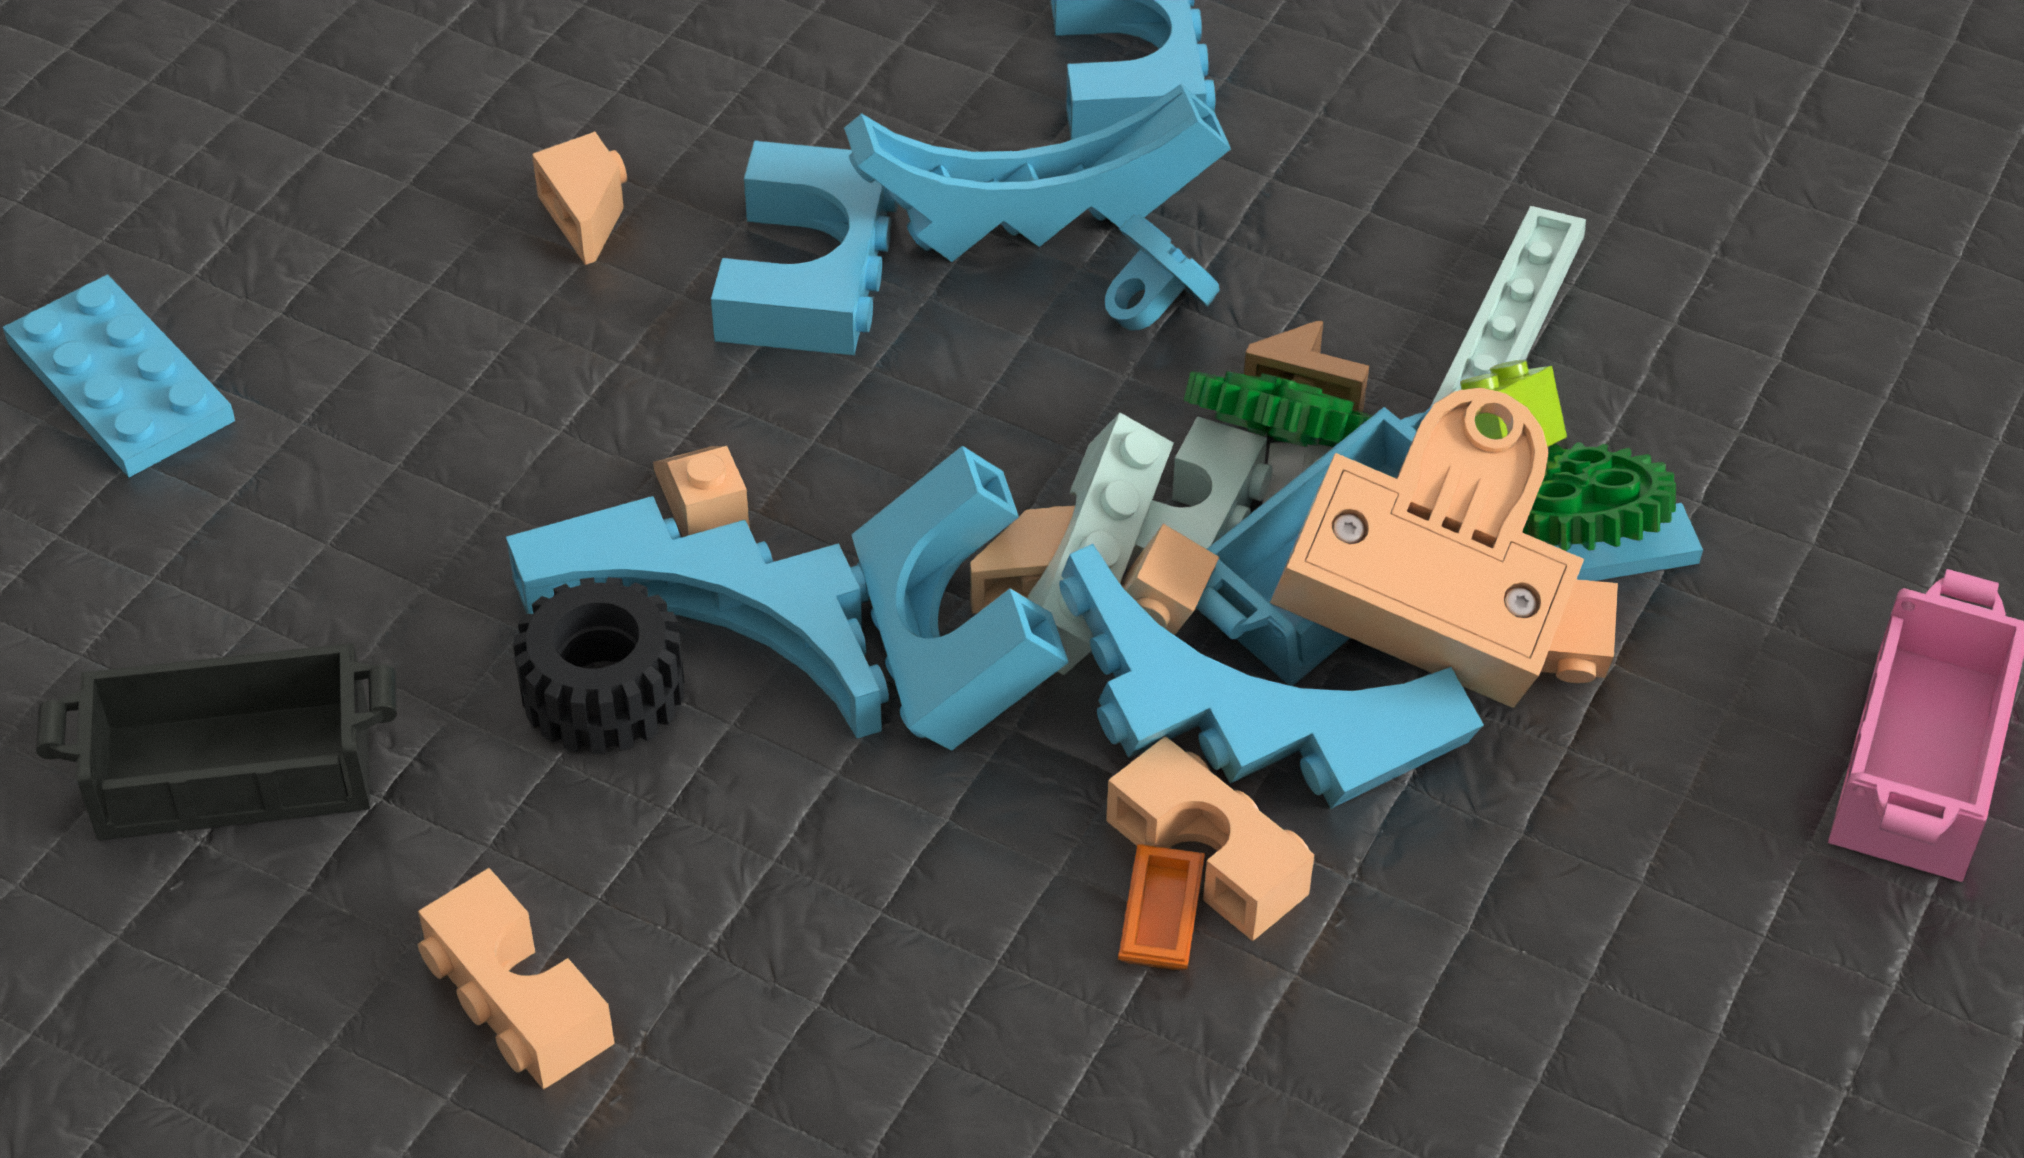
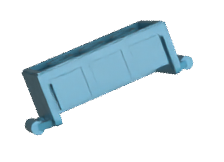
M1432 406L1424 413H1418L1402 420L1383 407L1207 548V550L1219 556V559L1198 601L1196 609L1230 639H1237L1289 686H1293L1350 639V637L1270 603L1316 492L1335 453L1397 479L1416 430Z

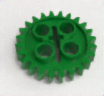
M1192 371L1190 372L1183 399L1199 407L1215 410L1214 418L1217 420L1246 427L1247 431L1263 437L1269 436L1273 437L1274 440L1308 447V444L1334 447L1372 417V415L1352 410L1353 401L1323 394L1322 389L1264 373L1261 374V377L1226 371L1225 377Z
M1577 442L1571 449H1562L1561 446L1554 443L1549 446L1545 476L1522 533L1550 545L1559 546L1564 551H1568L1572 544H1582L1589 551L1595 550L1596 542H1605L1611 546L1618 547L1620 546L1621 537L1637 541L1643 540V531L1658 533L1660 531V523H1670L1672 521V512H1676V482H1674V473L1666 472V464L1664 462L1651 463V455L1649 454L1631 457L1630 448L1609 452L1608 444H1602L1597 447H1585L1583 443Z

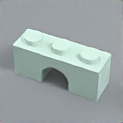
M1197 416L1175 456L1172 500L1190 505L1191 507H1173L1152 500L1128 561L1127 571L1162 524L1167 525L1207 549L1250 515L1251 509L1249 506L1252 500L1262 501L1272 476V466L1265 464L1267 438Z

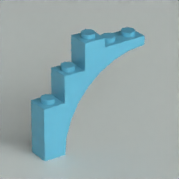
M1182 84L1147 108L1103 130L1060 144L1020 151L971 152L931 146L896 134L862 113L844 127L852 150L849 160L856 172L869 183L875 180L889 190L895 201L907 210L910 222L907 223V229L921 248L926 251L933 248L951 262L956 260L1000 223L1010 234L1016 236L1021 233L1038 247L1087 209L1098 220L1103 221L1105 218H1108L1120 228L1133 214L1136 216L1141 215L1142 217L1147 216L1231 150L1215 112Z
M653 496L506 536L512 577L526 614H533L532 604L541 596L553 597V589L565 583L571 588L581 585L580 579L594 577L595 583H606L608 577L622 579L623 586L627 587L636 582L647 587L648 597L658 594L666 601L668 612L731 629L769 646L798 666L836 703L857 739L882 731L881 704L889 701L888 688L879 665L869 666L864 657L866 655V643L862 632L861 604L869 601V593L861 568L858 565L849 566L839 543L773 562L768 545L765 541L755 542L746 520L680 537L674 519L671 517L663 520Z
M1094 544L1069 554L1061 574L1063 580L1059 582L1062 597L1068 609L1075 617L1083 615L1094 637L1090 639V647L1098 666L1104 674L1113 673L1115 679L1107 682L1098 700L1101 707L1097 708V716L1109 741L1114 745L1120 742L1128 758L1148 750L1164 736L1172 739L1199 726L1202 732L1199 733L1198 738L1205 758L1215 770L1222 768L1231 784L1300 751L1303 756L1300 759V767L1305 781L1316 795L1323 793L1332 809L1468 743L1484 725L1452 667L1404 684L1357 691L1297 688L1249 676L1204 656L1160 626L1124 590Z

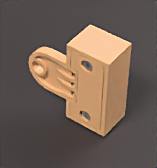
M1473 388L1454 391L1434 403L1414 435L1397 479L1335 453L1316 492L1270 603L1431 673L1452 667L1463 687L1514 708L1541 672L1584 561L1581 557L1522 533L1545 476L1548 448L1542 427L1526 406L1506 393L1485 388ZM1482 413L1497 415L1506 424L1507 436L1495 440L1485 437L1476 428L1475 416Z

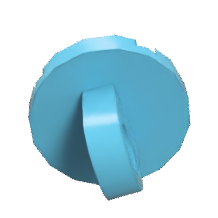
M1133 214L1128 221L1126 220L1119 228L1120 232L1139 251L1116 276L1106 292L1105 308L1116 322L1128 330L1144 329L1154 323L1183 290H1186L1195 299L1208 307L1220 289L1218 282L1193 258L1188 259L1179 248L1170 243L1172 240L1141 215L1136 216ZM1145 289L1141 301L1136 306L1126 309L1130 298L1136 292Z

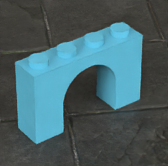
M1050 0L1055 36L1122 33L1145 39L1159 48V50L1146 57L1130 61L1067 64L1066 110L1071 140L1103 130L1147 108L1180 84L1185 86L1215 112L1213 80H1204V77L1208 75L1206 44H1197L1201 40L1200 10L1190 8L1194 7V0Z
M754 141L744 177L747 222L812 228L833 236L841 244L835 250L819 259L798 264L722 258L711 297L715 342L855 355L860 332L869 333L871 328L873 298L868 297L869 291L878 292L880 288L882 257L877 256L878 251H888L891 217L887 216V212H897L898 203L892 197L889 190L875 180L869 183L856 172L849 160L852 150Z
M963 446L851 534L859 559L857 565L861 568L865 577V583L873 606L871 617L881 633L886 650L885 665L895 681L902 704L900 707L901 718L907 728L917 737H926L951 751L1069 663L1052 613L1010 588L956 630L941 637L939 635V607L946 586L955 571L971 554L1019 518L1004 472Z

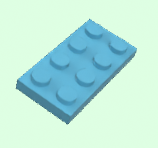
M108 274L3 326L8 345L128 478L235 421L229 401Z

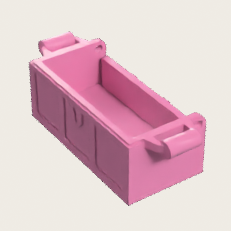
M1946 569L1944 577L1937 581L1926 594L1906 588L1899 590L1877 655L1828 843L1963 882L1987 820L2024 658V621L2005 616L2003 602L1997 592L1999 583ZM1940 594L1945 595V596H1949V597H1953V598H1956V599L1964 600V601H1967V602L1975 603V604H1978V605L1986 606V607H1989V608H1992V609H1987V608H1984V607H1980V606H1976V605H1973V604L1965 603V602H1962V601L1954 600V599H1951V598L1943 597V596H1940Z

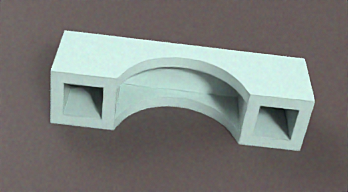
M1121 413L1088 445L1069 492L1077 498L1068 528L1048 567L1027 597V599L1050 611L1053 615L1069 663L1057 671L1063 675L1091 652L1090 639L1094 637L1083 615L1075 617L1070 612L1060 591L1059 582L1063 580L1061 574L1068 556L1075 551L1094 544L1118 582H1121L1174 442Z

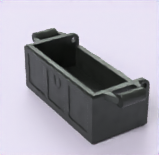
M354 643L81 672L80 691L63 697L58 701L48 700L40 704L36 753L41 758L48 760L59 758L77 763L76 777L97 840L370 810L368 728L377 723L391 722L396 718V673L394 668L389 665L373 666L359 663ZM363 679H368L369 712L362 683ZM79 710L77 744L65 745L66 712Z

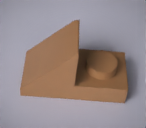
M1315 321L1249 344L1245 354L1244 375L1261 377V374L1264 373L1322 389L1323 394L1353 401L1352 410L1363 411L1369 366L1321 354L1323 321Z

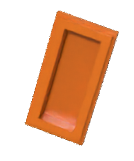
M1137 844L1118 960L1128 964L1178 971L1188 968L1205 853Z

